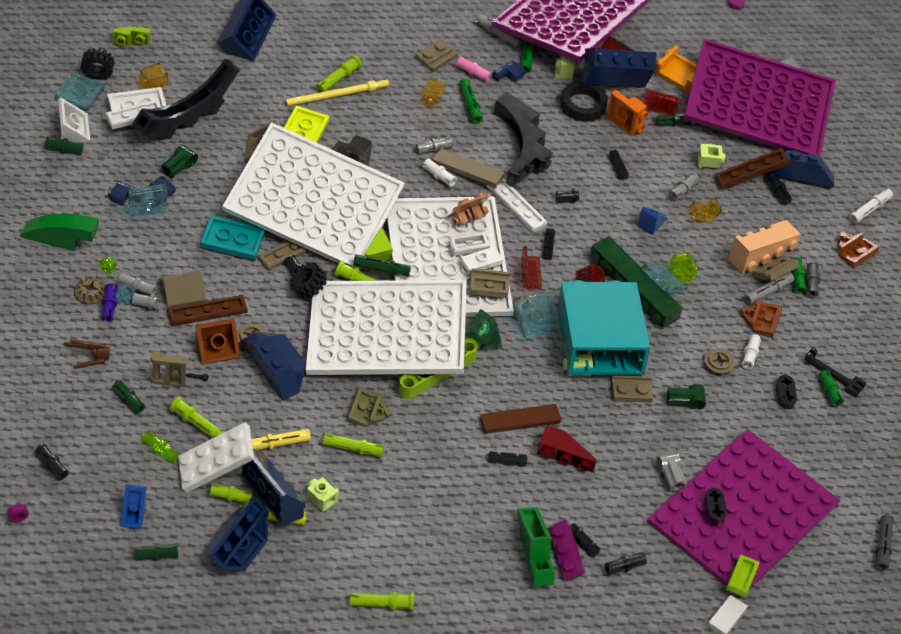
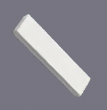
M504 178L497 188L487 185V188L532 233L547 225V221L513 187L507 185Z

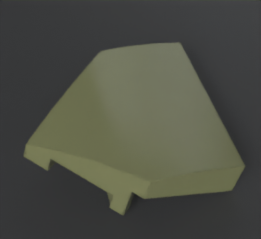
M359 387L346 421L367 427L390 417L393 413L390 408L387 409L382 400L383 395L381 393L377 395Z

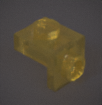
M429 78L425 91L422 93L423 100L431 105H435V103L440 104L446 83Z
M714 197L707 204L693 201L689 205L693 216L697 220L713 222L722 212L717 198Z

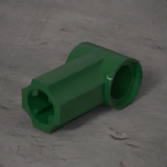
M182 144L175 150L174 155L161 165V169L169 178L174 177L186 166L188 168L192 167L198 160V154Z
M694 384L688 388L668 387L667 403L670 405H689L691 409L701 410L706 407L705 388L700 384Z

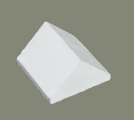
M59 98L61 139L66 138L72 142H89L88 114L63 98Z

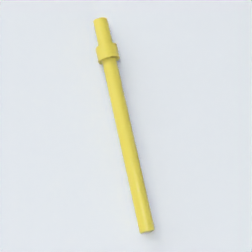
M368 81L362 85L286 99L285 102L287 106L363 91L372 92L378 88L388 87L389 81Z

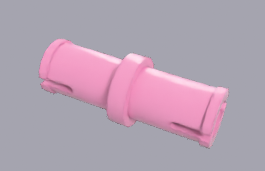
M462 56L457 61V67L485 82L492 75V72L483 69L478 63H472Z

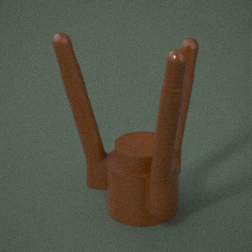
M70 339V342L63 343L65 346L93 349V357H97L96 360L74 365V369L104 364V360H109V344Z

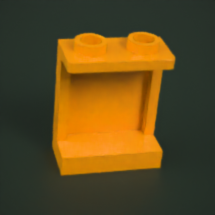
M675 45L666 52L663 59L660 58L657 61L655 75L690 94L697 64L677 53L679 47Z

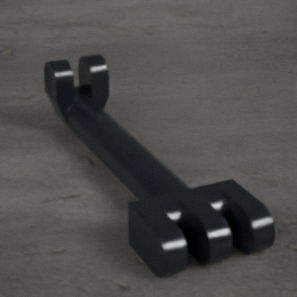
M811 348L805 355L804 360L821 371L829 370L834 379L847 386L845 392L856 398L866 386V382L857 376L850 380L815 358L818 351L815 348Z

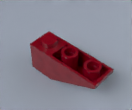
M546 425L539 442L537 454L544 458L560 461L564 465H572L582 471L594 473L597 459L566 431Z

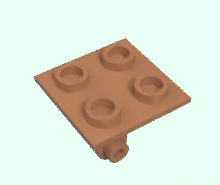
M480 193L472 200H468V198L458 202V206L452 209L453 212L448 217L454 216L453 222L459 226L485 217L489 211L483 204L492 193Z

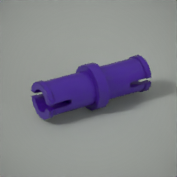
M113 283L106 285L105 297L102 299L103 310L101 320L104 321L106 317V322L113 321L114 309L117 307L116 296L118 286L115 284L113 289Z

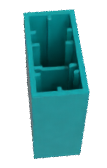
M581 280L562 282L557 312L565 359L567 360L568 375H644L650 344L637 282H621L616 280L610 282H584ZM587 351L591 352L593 368H589L588 360H585L586 368H573L574 361H578L577 353L587 354Z

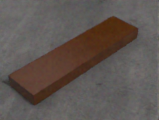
M780 148L715 175L721 189L725 190L787 166L789 161L783 148Z
M243 295L167 308V312L173 327L244 314L248 312Z
M551 404L480 414V421L484 434L560 424L561 417L557 405Z

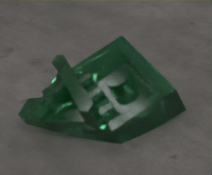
M480 309L465 335L480 343V350H483L485 347L501 349L502 342L496 320Z

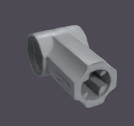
M673 453L657 456V467L659 472L664 474L669 489L673 492H678L682 487H686L687 482L681 470L680 455Z

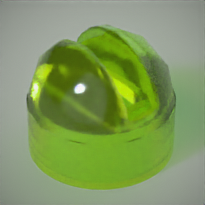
M107 257L100 261V267L106 274L116 269L117 262L115 259Z

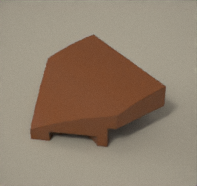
M840 232L839 234L840 257L853 268L879 252V246L863 238V233L846 235L845 232Z
M759 299L758 303L748 308L746 306L740 308L744 318L755 333L771 338L774 337L782 313V306L763 303L762 299Z

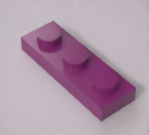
M564 519L548 527L564 579L571 581L585 574L586 572L569 521Z

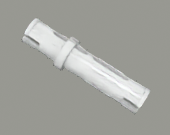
M886 188L880 194L872 196L869 202L849 215L850 221L857 224L874 210L883 207L885 202L893 198V192Z

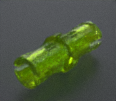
M150 430L144 433L142 441L152 447L157 455H162L172 464L179 459L180 453L168 445L165 439H160Z

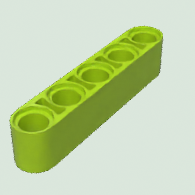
M465 339L464 367L472 363L476 358L478 345L473 339ZM405 374L400 378L399 395L404 399L414 398L452 374Z

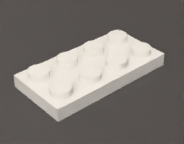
M244 422L179 455L182 490L190 492L254 460L249 425Z

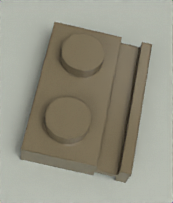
M440 39L417 53L415 59L426 68L431 69V72H435L456 59L458 52H454L452 47Z
M781 257L753 271L756 279L772 281L800 266L798 260L793 261V259Z
M472 268L470 294L508 298L510 272Z
M612 375L613 401L652 403L651 377Z

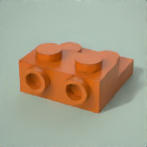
M615 90L611 93L606 117L629 135L634 136L636 133H641L645 128L643 121L648 116L647 106L634 96L628 99Z

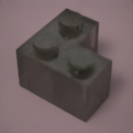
M355 135L349 144L338 140L332 148L333 151L366 166H370L372 141Z

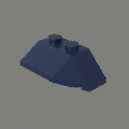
M785 150L789 165L766 173H776L779 177L834 188V175L823 159L815 154H803L796 150Z
M256 332L240 340V343L283 401L300 392L306 363L285 334Z
M255 496L251 497L229 517L209 543L207 557L221 570L245 571L268 541L267 517L269 510Z

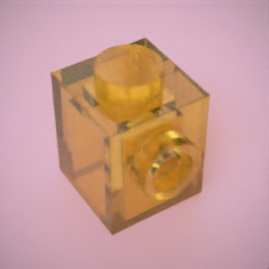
M159 62L140 70L139 82L146 89L165 87L168 85V72Z

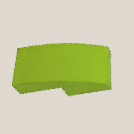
M122 27L115 28L112 31L113 43L120 46L130 47L132 42L149 46L151 41V29Z

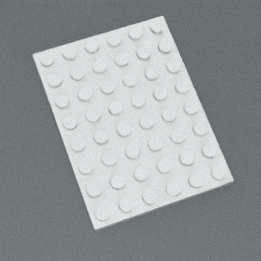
M271 122L223 204L222 210L338 264L344 261L346 265L356 268L357 266H353L355 254L365 256L379 229H382L405 183Z
M474 197L398 198L387 217L389 242L393 248L392 260L396 263L411 265L409 277L394 274V280H467L466 317L513 316L514 310L510 286L508 298L470 294L471 274H468L461 262V257L469 254L454 256L451 245L448 242L450 237L485 232L490 248L495 246L503 259V264L485 270L507 272L495 197H489L484 202V207L486 206L489 211L485 217L472 220L460 226L454 224V216L451 218L448 216L453 212L452 209L458 206V202L466 198L472 200Z
M467 280L326 281L327 283L323 285V290L320 289L319 294L316 295L315 293L314 297H312L306 363L307 375L464 374Z

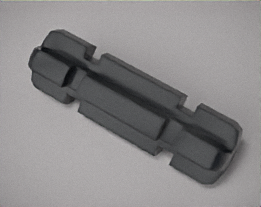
M611 150L609 158L618 173L619 179H628L629 173L625 169L626 166L618 150Z
M547 228L545 231L543 259H552L555 240L554 229Z
M490 451L488 462H499V464L515 465L517 463L518 466H526L527 455L519 454L517 456L516 453L506 452L497 454L496 451Z
M576 523L571 524L575 541L584 550L587 549V553L592 557L598 555L601 550L596 543L593 544L594 541L583 530L580 531V527Z

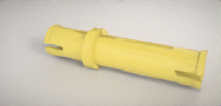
M309 429L277 435L266 434V437L251 439L253 449L261 450L268 448L272 450L278 446L310 441L311 438Z

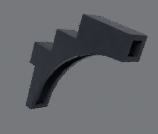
M224 59L207 81L188 96L164 107L154 109L142 108L132 124L145 135L170 139L180 124L194 126L203 112L217 114L225 101L222 97L240 70L230 60Z
M504 93L496 99L493 113L510 127L520 147V157L516 164L508 171L506 184L512 187L516 183H520L527 174H531L533 171L539 174L544 169H548L552 163L551 157L553 152L544 147L546 132L538 128L540 113L510 93Z

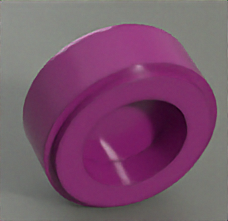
M728 0L730 8L734 10L744 8L745 0Z
M24 504L13 505L6 512L9 521L14 523L21 522L29 516L27 506Z

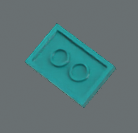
M211 215L200 242V247L255 260L263 241L265 230L258 226Z

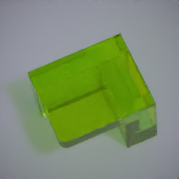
M690 252L672 256L670 269L677 283L695 280L698 268Z

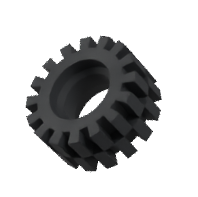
M92 48V50L88 49L83 53L80 69L83 74H86L87 78L91 76L93 80L94 78L106 80V77L110 78V75L113 73L114 57L110 52L107 54L105 49L104 51H101V48H98V50Z
M307 262L306 266L304 264L301 265V269L298 268L296 270L297 273H293L292 276L294 278L290 280L292 288L302 298L309 299V296L312 298L315 293L316 295L319 294L320 289L323 290V285L327 283L325 281L327 280V274L316 263L311 262L310 264Z

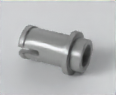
M135 293L132 304L148 307L149 310L157 308L158 298L155 295L147 296Z

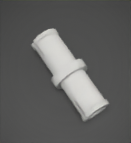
M431 159L425 160L423 163L425 165L422 166L423 169L433 174L435 179H440L449 187L454 186L455 181H457L456 176L446 171L445 167L437 165Z
M751 335L748 346L744 349L745 356L742 361L744 369H753L755 359L759 355L758 348L761 343V337L758 335Z

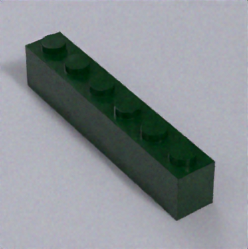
M610 236L592 245L590 252L591 260L598 264L606 275L610 276L614 281L637 282L642 310L652 318L655 324L664 329L680 319L683 307Z

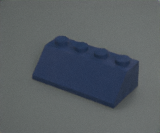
M239 0L217 44L228 55L254 61L277 14L264 0Z
M585 48L583 83L646 87L656 69L657 52Z
M253 449L254 460L242 465V477L282 526L304 518V499L297 495L293 486L288 484L281 472H278L272 460H269L264 453Z

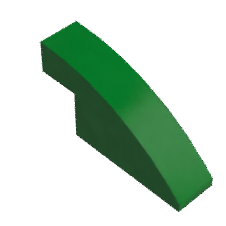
M50 214L27 221L20 237L75 251L80 239L89 242L93 241L99 229L98 218L84 215Z
M538 507L518 508L521 539L532 583L534 586L554 585L555 569L550 560L551 536Z

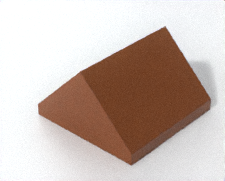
M234 318L195 326V343L202 364L240 357Z

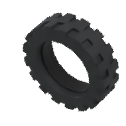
M583 80L581 82L573 81L572 84L569 83L564 87L560 106L563 108L562 111L575 121L594 122L605 114L608 95L598 84L583 83ZM577 94H585L593 97L598 105L593 108H582L575 105L570 98Z

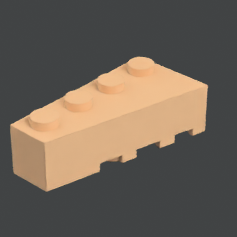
M785 220L770 225L767 230L763 227L754 234L747 232L745 237L735 236L728 260L741 274L748 271L752 272L757 266L767 264L772 258L782 256L789 249L794 250L799 244L798 241L801 234Z

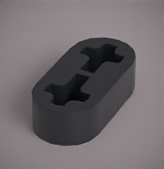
M781 375L776 383L778 403L784 409H792L797 401L795 382L792 377Z
M710 488L704 497L707 519L713 525H721L727 515L724 494L718 488ZM715 510H717V515L720 517H717L716 514H714Z

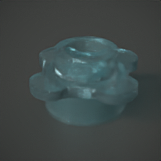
M120 283L118 284V291L115 293V297L117 300L123 301L125 305H130L135 291L130 285Z

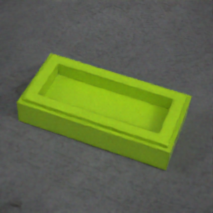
M740 555L726 590L746 598L760 562Z

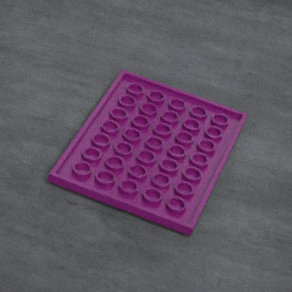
M517 0L492 20V27L563 55L573 61L581 62L585 56V48H597L650 0Z
M704 39L684 119L778 149L796 150L803 154H815L820 157L836 80Z
M747 429L693 477L686 487H682L648 518L647 523L725 586L729 584L740 555L760 562L750 585V590L839 504L840 500ZM710 488H718L724 494L727 515L721 525H713L707 519L704 497ZM715 510L714 514H716L717 517H720L717 515V510Z

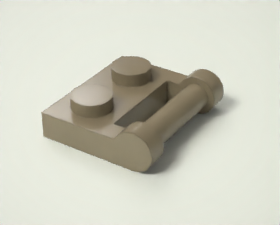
M159 351L152 352L150 355V361L152 362L150 381L153 384L185 387L187 357L162 355ZM160 365H165V376L160 373Z

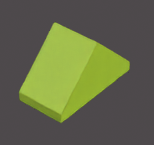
M379 229L365 256L391 261L393 248L384 230Z

